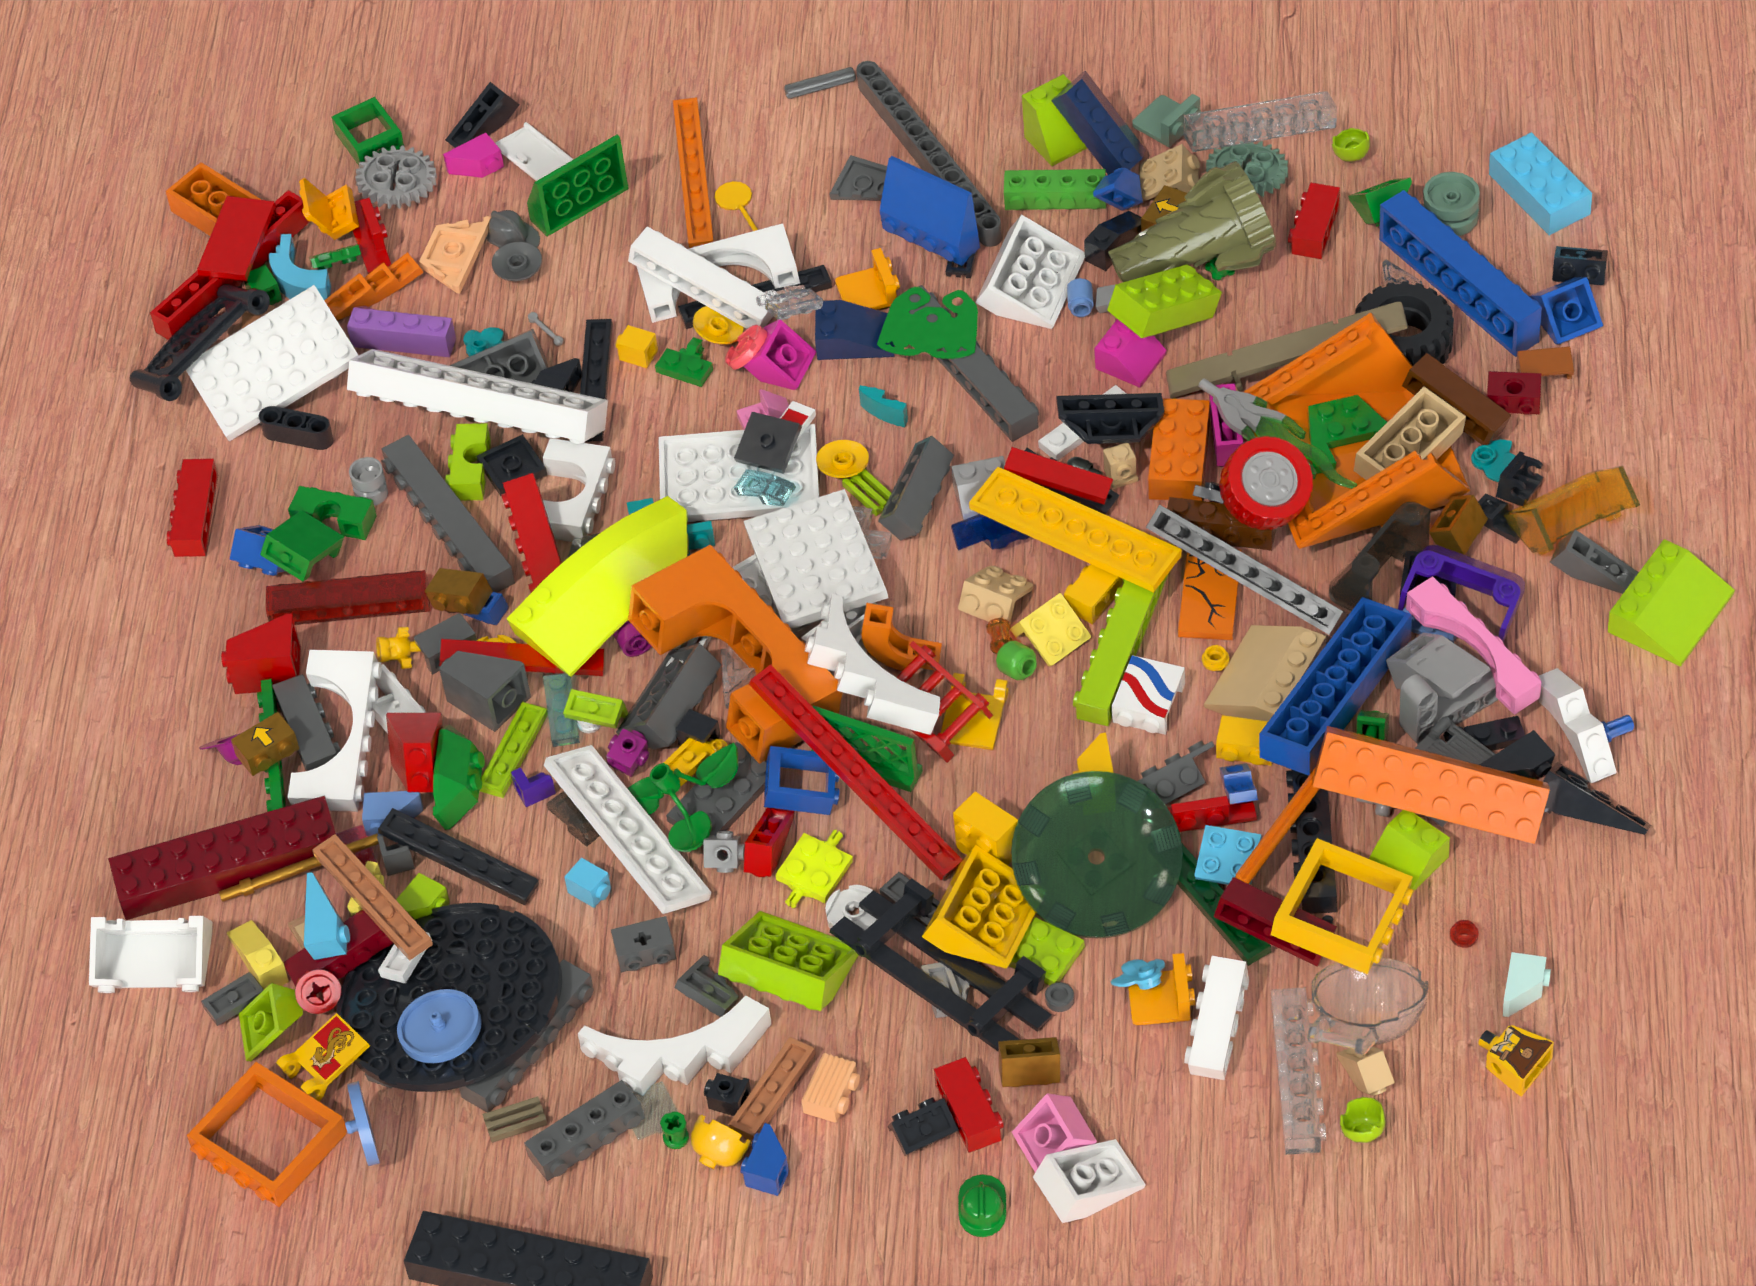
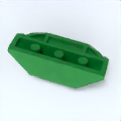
M450 724L445 725L439 731L433 775V796L435 800L433 816L445 830L451 829L478 802L479 790L482 788V768L485 766L483 753L476 748L472 741Z

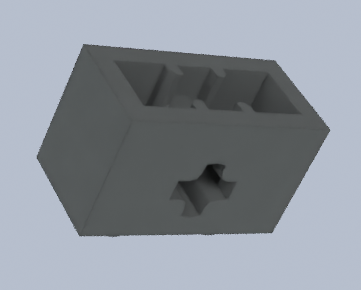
M666 916L611 929L621 973L636 971L642 967L654 964H664L676 959Z

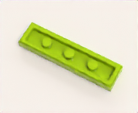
M526 702L521 703L481 777L482 788L479 790L480 792L504 798L513 781L511 772L520 768L548 716L547 708Z

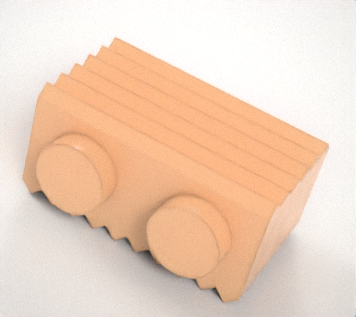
M823 1053L801 1100L803 1113L836 1123L840 1114L844 1115L848 1109V1096L851 1090L855 1091L858 1087L860 1074H857L856 1063L848 1059L845 1060Z

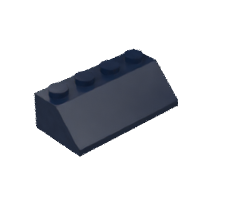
M1086 71L1082 72L1051 100L1102 168L1106 169L1108 175L1114 173V170L1118 168L1131 170L1143 159L1146 149Z

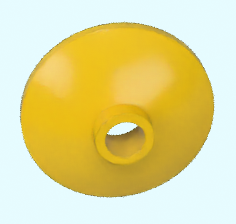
M707 306L699 309L693 318L695 331L705 340L716 344L734 343L744 330V327Z
M852 440L830 442L824 445L816 456L819 470L835 478L855 476L862 472L869 462L867 449L860 443Z

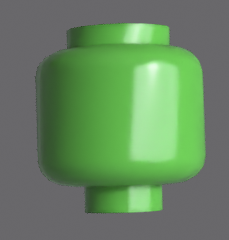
M1009 641L999 649L996 665L1003 674L1015 680H1024L1031 676L1036 669V654L1033 649L1018 641Z

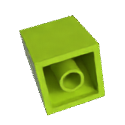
M1064 74L1022 95L1024 138L1051 166L1087 149L1086 145L1051 101L1071 83Z

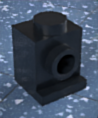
M720 1073L716 1074L714 1080L708 1079L704 1088L708 1109L735 1116L751 1093L749 1079L743 1078V1080Z

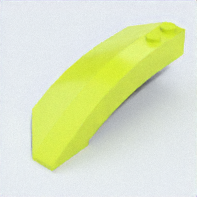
M666 496L622 518L602 531L558 566L506 618L514 634L568 676L572 677L602 644L628 621L632 585L687 557V554H689L687 510L669 496Z

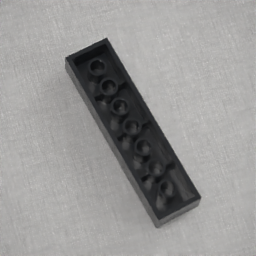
M428 1211L422 1212L404 1258V1265L410 1280L438 1286H650L653 1279L649 1258Z

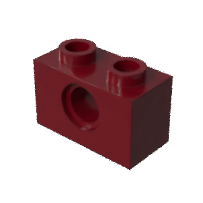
M1488 371L1487 397L1508 413L1540 415L1542 373Z

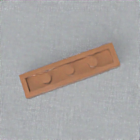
M789 1037L730 1121L729 1128L753 1141L755 1134L761 1132L764 1123L768 1124L816 1055L815 1048Z

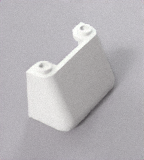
M189 916V921L185 918H178V920L125 921L124 919H117V921H106V917H91L89 985L98 988V993H115V988L182 987V992H199V987L205 986L213 922L204 916Z

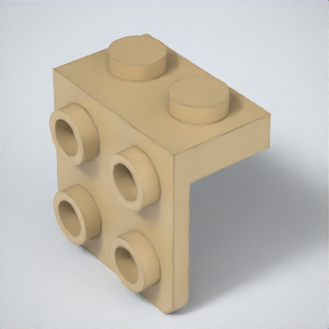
M1181 144L1142 162L1140 165V184L1143 201L1156 197L1164 185L1188 193L1199 180L1200 162L1196 155H1192Z
M997 566L985 567L964 580L958 610L1007 628L1011 623L1016 600L1031 592L1033 584L1028 582L1025 577L1007 574Z

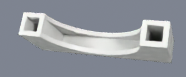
M783 224L688 249L699 256H703L707 261L716 266L742 265L754 268L767 276L772 281L775 289L800 284L797 267ZM637 267L652 323L676 317V302L681 291Z
M309 650L306 675L310 685L331 690L345 699L353 711V725L346 744L333 759L313 770L291 773L288 800L291 805L325 795L329 811L358 812L359 802H363L365 793L362 780L368 773V762L365 759L366 752L371 750L369 730L370 727H374L375 713L372 709L373 703L378 701L376 680L381 678L382 673L381 662L377 661L374 652Z

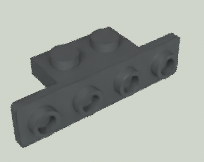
M1201 740L1188 748L1189 754L1181 757L1177 753L1164 760L1166 763L1165 767L1158 770L1156 766H1153L1141 773L1143 778L1135 782V784L1143 785L1144 789L1148 791L1147 795L1155 809L1206 783L1193 758L1214 747L1213 741L1205 745ZM1127 781L1117 786L1119 791L1115 793L1116 799H1118Z

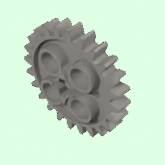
M403 145L399 150L391 146L390 151L383 147L381 149L382 153L379 154L373 151V157L365 156V162H360V168L356 169L357 176L355 178L358 192L362 193L363 199L370 197L371 203L377 201L378 207H381L384 203L387 204L388 209L393 204H396L398 209H401L403 203L410 207L411 201L420 203V197L427 198V192H433V186L436 185L437 175L434 161H430L429 155L423 156L422 150L415 153L414 147L408 151L405 150Z

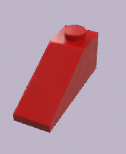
M766 808L745 841V873H751L756 877H771L779 864L795 811Z

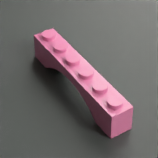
M1432 576L1407 592L1406 610L1424 627L1439 629L1453 634L1477 650L1492 672L1496 698L1514 715L1540 698L1541 680L1534 671H1530L1517 654H1512L1498 636H1494L1486 629L1483 621L1475 618L1462 601H1458L1450 594L1449 589L1444 584H1440Z

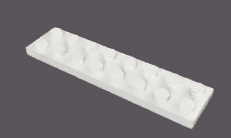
M592 745L546 757L544 767L662 914L710 899L712 892L683 856L670 845L665 834Z

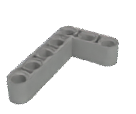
M1491 670L1482 676L1479 682L1470 685L1462 691L1459 697L1454 699L1438 696L1419 674L1410 676L1405 680L1400 689L1399 724L1401 728L1419 744L1442 717H1449L1451 722L1457 725L1498 701Z

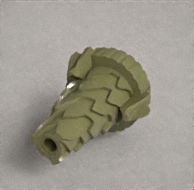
M1237 161L1221 168L1214 167L1210 169L1184 197L1185 201L1177 205V210L1156 219L1157 224L1142 231L1133 240L1108 251L1121 283L1186 264L1189 266L1194 264L1197 267L1214 258H1217L1215 262L1217 271L1247 269L1260 265L1263 255L1274 250V247H1276V239L1265 209L1248 176Z

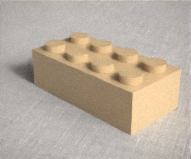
M1423 387L1356 453L1354 471L1367 480L1415 450L1423 460L1428 459L1427 455L1430 453L1438 459L1463 434L1466 416L1426 387Z

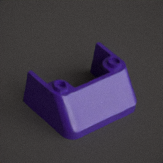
M1438 545L1425 547L1415 558L1401 591L1398 610L1403 611L1405 608L1407 592L1413 589L1418 575L1424 577L1438 576L1493 596V599L1498 604L1508 607L1498 635L1502 642H1504L1524 594L1525 582L1522 577Z

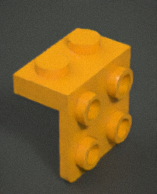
M306 178L299 180V194L304 206L302 209L303 214L309 222L312 221L316 224L322 233L328 234L332 239L336 240L359 227L353 191L347 184L325 195Z
M881 248L871 250L873 268L839 276L835 279L841 300L875 310L891 306L894 299L897 298L896 290L900 289L897 275L891 274L893 269L889 256L885 257Z
M1184 953L1172 954L1173 970L1161 971V983L1156 987L1142 990L1138 984L1128 986L1131 1018L1134 1025L1190 1021V1006H1195L1194 988H1188L1187 982L1192 981L1191 964H1185Z

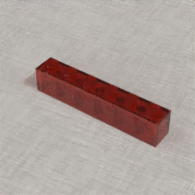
M413 570L400 573L266 586V614L268 621H271L285 614L292 613L295 625L430 612V600L425 593L429 582L426 570Z

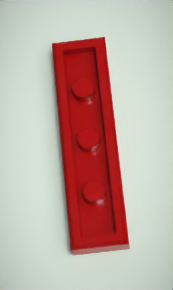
M1011 447L1004 466V470L1031 482L1104 505L1113 482L1112 478L1015 447Z

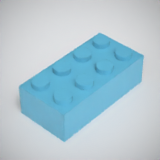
M1532 132L1490 153L1489 175L1548 235L1591 214L1592 192Z

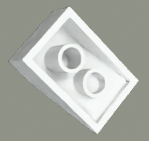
M1116 1139L1047 1154L1033 1176L1062 1223L1086 1218L1143 1189L1146 1185Z

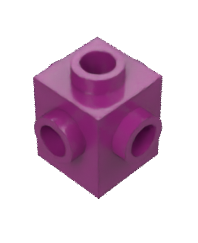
M623 728L619 736L615 734L608 745L607 764L632 777L637 767H642L649 757L650 752H648L646 738L638 731L631 730L630 732Z

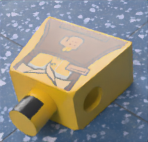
M1514 1025L1508 1026L1500 1037L1486 1030L1478 1042L1479 1046L1488 1050L1487 1069L1521 1097L1553 1058V1041Z

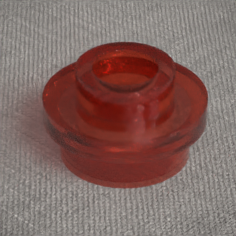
M1459 920L1450 929V940L1458 947H1471L1478 941V929L1469 920Z

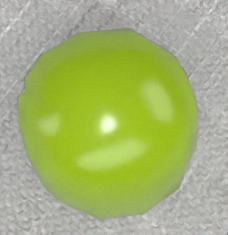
M1349 128L1341 131L1337 136H1333V144L1331 145L1335 155L1342 161L1354 162L1366 156L1370 148V138L1366 131Z
M1360 1097L1347 1103L1345 1114L1340 1115L1342 1133L1354 1142L1370 1143L1379 1137L1385 1129L1384 1109L1381 1102L1374 1098Z

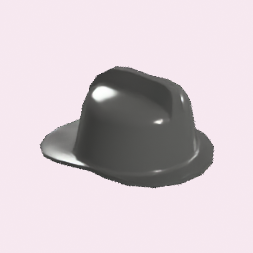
M511 210L491 212L489 232L486 237L488 242L498 248L513 242H526L535 247L539 246L540 236L538 231L525 223L516 212Z

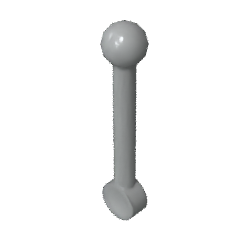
M531 312L528 314L529 322L536 323L553 339L555 345L560 346L563 344V338L556 336L538 319L537 313Z

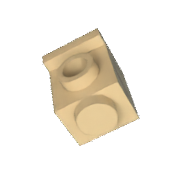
M1129 443L1103 450L1104 471L1107 477L1113 479V489L1138 482L1136 457Z

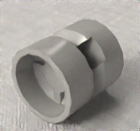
M373 457L359 458L354 461L349 468V475L355 497L371 499L374 506L382 503L388 495L382 464Z

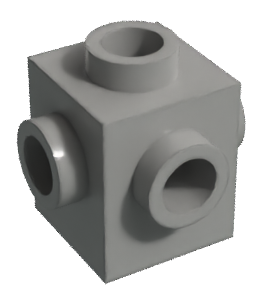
M718 831L716 835H709L708 838H705L704 868H717V872L721 873L733 872L734 868H738L741 860H744L745 844H741V836H733L732 831Z

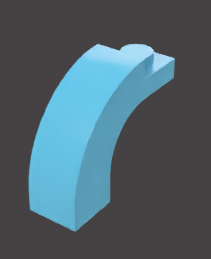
M281 234L280 245H276V253H269L273 277L278 283L280 292L287 298L292 299L315 285L323 300H326L331 295L328 270H306L295 266V247L292 235Z

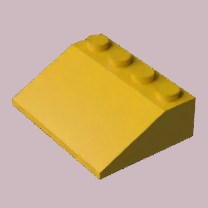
M975 844L960 863L922 937L946 953L1006 969L1017 951L1046 890L1037 884L1019 887L1014 869Z

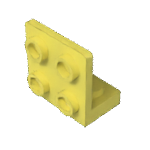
M1061 593L1010 628L1015 638L1024 632L1049 667L1091 638L1090 633Z

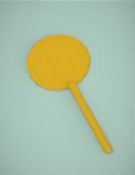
M736 181L727 182L719 186L714 196L716 204L726 210L739 209L752 230H758L744 208L751 201V189L746 184Z

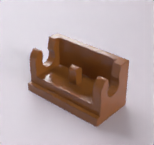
M1567 346L1518 351L1516 359L1517 372L1542 373V376L1566 374L1567 379H1572L1574 366L1571 348Z

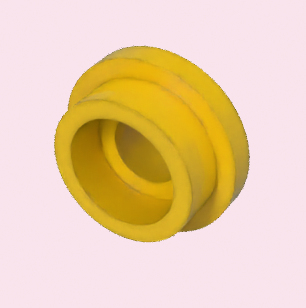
M1209 646L1202 655V664L1210 671L1223 670L1229 664V654L1222 646Z

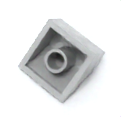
M1004 456L951 466L953 487L964 526L993 520L971 510L969 502L997 467L1004 469Z

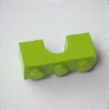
M488 423L456 424L455 434L451 435L453 454L448 455L450 474H446L445 482L460 501L484 500L486 477L483 463L473 462L477 461V455L490 450L491 438Z

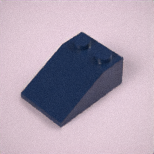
M843 300L816 301L815 345L817 360L895 357V354L887 352L877 345L888 313ZM893 342L886 343V345L890 344L892 347H895Z

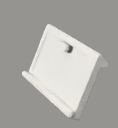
M527 122L524 123L523 128L495 142L504 156L535 181L573 160V158Z

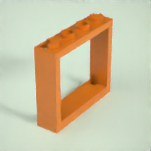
M255 1062L187 1134V1138L191 1146L190 1150L197 1155L199 1160L206 1159L219 1173H227L242 1188L246 1189L249 1187L255 1191L262 1201L266 1199L280 1207L347 1134L344 1118L258 1062ZM257 1088L321 1128L316 1136L274 1181L209 1140Z

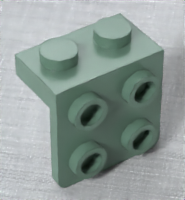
M1191 94L1183 103L1179 104L1167 96L1161 95L1133 119L1132 126L1170 148L1201 119L1200 98Z

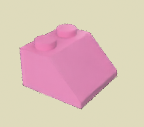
M1049 1093L1041 1099L1012 1131L1035 1173L1047 1154L1092 1145L1097 1142L1072 1098Z

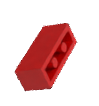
M1310 182L1308 191L1302 193L1300 203L1302 208L1296 211L1294 225L1296 226L1289 231L1288 243L1292 244L1293 255L1322 260L1340 206V187Z
M964 1057L935 1068V1085L952 1114L968 1153L1001 1141L1000 1129L1004 1128L1003 1121L999 1112H993L990 1106L992 1105V1099L986 1088L982 1090L979 1084L981 1077L976 1066L971 1067L967 1058Z

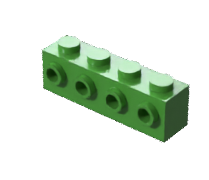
M1106 169L1005 170V210L1106 209V203L1093 196V191L1103 177L1106 176Z

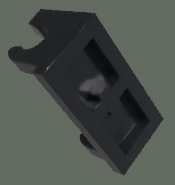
M1521 451L1500 474L1496 497L1524 506L1543 482V476L1531 472L1530 466L1541 469L1543 464L1537 459L1525 456V453Z

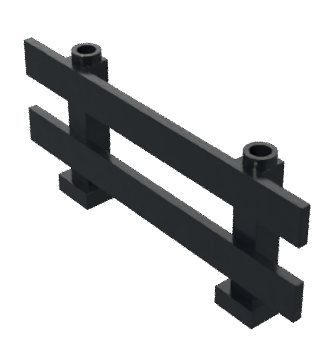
M912 878L904 886L903 897L895 904L874 890L859 902L861 909L877 919L866 930L845 916L830 928L829 933L855 950L859 956L868 959L967 1029L972 1036L978 1037L998 1052V1041L1020 1040L997 1024L1007 1012H1010L1037 1032L1052 1017V1014L1025 996L1029 991L1036 996L1043 989L1046 975L1045 970L1025 956L1016 962L1014 975L1007 982H1004L976 961L946 953L924 939L922 935L927 927L913 917L917 914L925 917L931 912L934 893ZM897 933L935 961L942 963L952 970L955 975L964 981L966 980L989 999L976 1009L889 948L885 943Z

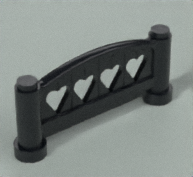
M230 284L220 286L217 291L218 298L186 322L163 345L144 370L137 369L133 371L130 375V382L134 387L154 393L162 400H176L182 391V384L178 377L245 312L254 315L265 313L270 303L268 294L256 288L248 290ZM225 307L226 311L222 315L213 317L218 314L220 309ZM208 324V329L205 332L196 334L204 325ZM190 341L191 345L186 350L177 352L178 350L182 349L187 342ZM173 358V363L169 367L160 369L168 360Z

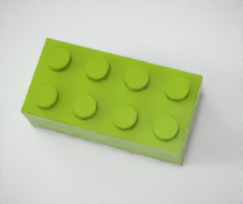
M1186 264L1116 284L1107 311L1140 338H1146L1213 318L1222 292L1211 281L1205 279L1193 267Z

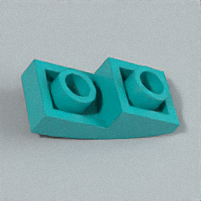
M860 385V405L863 409L887 423L906 427L908 422L907 403L886 399L885 390Z

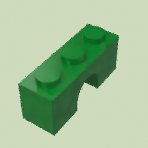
M299 486L288 508L290 518L301 510L320 522L330 517H337L341 535L361 540L367 539L377 517L374 503L371 499L345 495L340 492L319 490L315 487Z

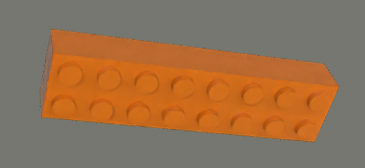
M1330 726L1326 728L1312 779L1313 787L1535 844L1550 791L1549 785L1546 782Z

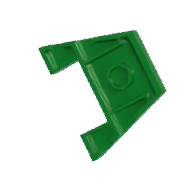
M1358 395L1308 406L1307 417L1312 474L1315 475L1336 469L1337 462L1330 451L1331 448L1370 440L1387 421Z

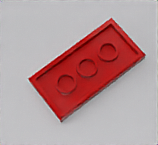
M226 196L197 267L198 275L247 281L275 211V202Z

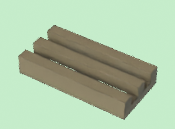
M538 1096L483 1114L492 1143L548 1125ZM537 1115H538V1117H536V1118H533V1119H530V1120H527V1121H524V1122L521 1121V1120H524V1119H527V1118L534 1117V1116H537ZM509 1124L511 1125V1126H508V1127H505V1128H502V1129H499V1130L494 1131V1129H496V1128L503 1127V1126H506V1125H509Z

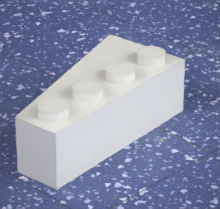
M1212 956L1210 965L1205 964L1202 982H1206L1204 992H1199L1197 997L1196 1009H1200L1198 1019H1193L1190 1036H1194L1192 1047L1187 1046L1184 1063L1188 1064L1190 1074L1225 1080L1233 1049V1041H1230V1038L1235 1037L1238 1029L1239 1015L1236 1014V1011H1242L1244 990L1248 989L1249 976L1246 961Z

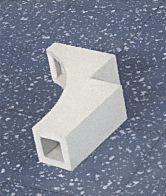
M1558 668L1539 675L1541 680L1539 703L1552 714L1564 731L1580 761L1587 780L1590 783H1594L1616 774L1603 723L1590 714L1583 688Z

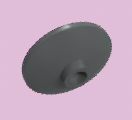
M526 242L506 244L499 248L492 257L494 273L507 281L528 279L536 274L542 265V256L538 248Z

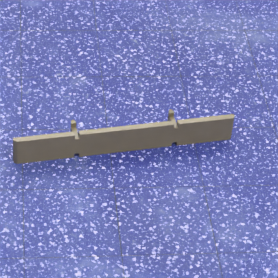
M1394 302L1338 319V324L1330 321L1233 350V355L1230 356L1226 352L1166 371L1170 398L1202 390L1198 385L1204 378L1214 385L1232 381L1234 378L1237 390L1242 391V377L1289 364L1369 313L1374 315L1387 334L1408 329L1403 304L1401 302Z

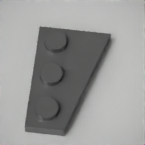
M850 155L829 194L830 199L881 200L887 166Z

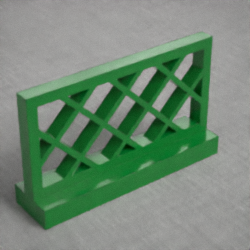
M813 705V708L835 730L844 736L843 738L889 785L912 792L923 772L922 765L917 764L914 739ZM872 736L877 737L880 741L878 742ZM860 738H862V739L868 744V746H866V745L860 740ZM898 745L906 747V750H902ZM884 747H888L894 754H891Z

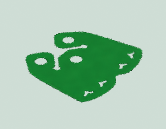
M912 287L892 302L877 342L881 349L905 356H914L922 352H927L931 356L941 359H955L975 353L977 305L966 292L956 290L945 295L942 303L953 313H957V317L953 318L944 308L928 306L916 311L914 314H910V310H915L930 301V295L920 287ZM913 294H918L921 299L918 302H911L909 297ZM954 298H962L963 303L959 306L953 305L952 300ZM935 314L938 316V320L936 322L927 321V316ZM893 342L895 347H892L890 344L886 345V343ZM908 345H911V346L914 347L915 349H910V348L904 349V348H906ZM944 347L947 352L937 351V349ZM960 347L967 349V351L961 350L960 352H956L960 349Z

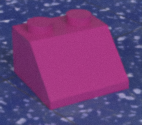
M778 319L763 327L767 331V338L758 353L743 367L760 382L795 390L804 377L816 351L781 319Z
M1117 319L1094 348L1095 369L1141 388L1167 354V351L1154 335L1140 338Z

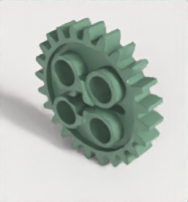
M1240 139L1239 144L1230 141V146L1221 144V150L1214 148L1213 154H1209V158L1206 160V172L1214 167L1221 168L1237 161L1248 176L1256 193L1264 197L1265 191L1272 194L1273 188L1280 189L1281 184H1285V180L1288 177V160H1285L1284 154H1279L1280 149L1272 150L1271 144L1264 147L1263 141L1254 144L1253 140L1244 143Z

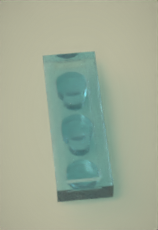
M566 673L543 676L552 746L557 747L580 743L577 720L565 718L563 715L572 689L571 677Z

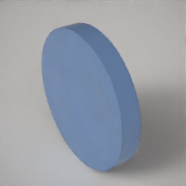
M452 989L435 990L415 999L403 1011L397 1025L398 1039L406 1054L417 1061L424 1063L445 1062L461 1055L475 1042L481 1029V1015L475 1002L467 994Z
M359 1081L349 1083L347 1087L355 1120L345 1122L347 1133L359 1132L368 1166L380 1164Z

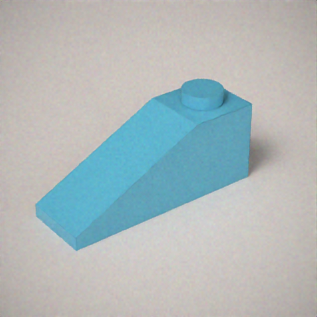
M312 872L307 873L304 947L314 960L344 955L347 953V942L350 941L349 928L347 925H344Z

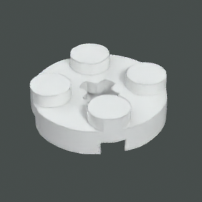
M850 885L849 889L841 892L840 889L835 891L829 897L825 908L828 927L832 928L844 916L864 930L871 926L877 919L861 909L859 902L873 890L862 885ZM855 908H859V914L850 915L847 912L848 910L853 911Z

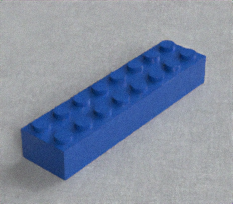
M1405 190L1380 204V241L1515 357H1517L1518 351L1528 350L1539 343L1542 307L1535 299L1530 298L1524 293L1519 285L1510 281L1501 270L1496 269L1490 264L1485 256L1477 253L1466 240H1462L1457 236L1451 227L1443 224L1433 212L1428 211L1415 197L1410 196Z
M1362 597L1259 733L1260 758L1309 776L1317 765L1327 726L1341 730L1346 728L1388 671L1389 667L1386 660L1410 641L1412 614Z

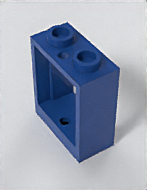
M770 746L766 760L764 807L830 815L833 804L837 805L839 800V788H835V782L839 781V776L814 751ZM780 767L826 773L825 792L779 787Z

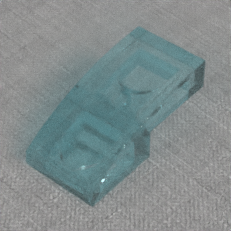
M749 469L745 470L734 486L737 495L759 497L762 504L784 506L796 488L794 483L779 476Z

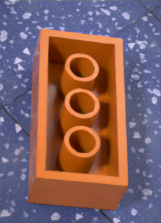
M202 162L166 190L171 212L211 236L226 196L261 200Z
M1162 398L1164 416L1154 426L1148 475L1149 499L1169 500V497L1202 501L1201 497L1193 496L1195 485L1204 486L1210 428V400Z

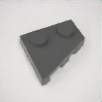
M703 955L677 980L674 988L707 1008L710 1012L722 1017L736 1005L739 996L732 987L727 985L723 976L718 975V973L714 974L708 966L710 959Z

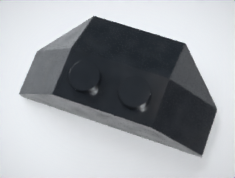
M1162 393L1056 396L1058 418L1087 444L1141 442L1164 416Z

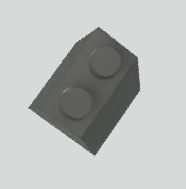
M456 651L439 668L447 702L494 732L519 709L522 702H527L531 698L525 666L520 661Z

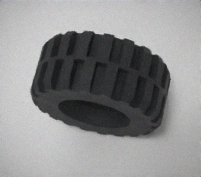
M1402 281L1401 284L1387 283L1386 287L1383 288L1379 286L1372 290V294L1368 293L1362 298V302L1355 309V314L1394 302H1401L1403 304L1407 325L1418 328L1422 332L1407 337L1388 335L1412 366L1426 353L1441 364L1446 362L1453 347L1454 318L1452 309L1443 296H1437L1435 290L1430 287L1426 289L1423 284L1416 283L1412 285L1409 282Z

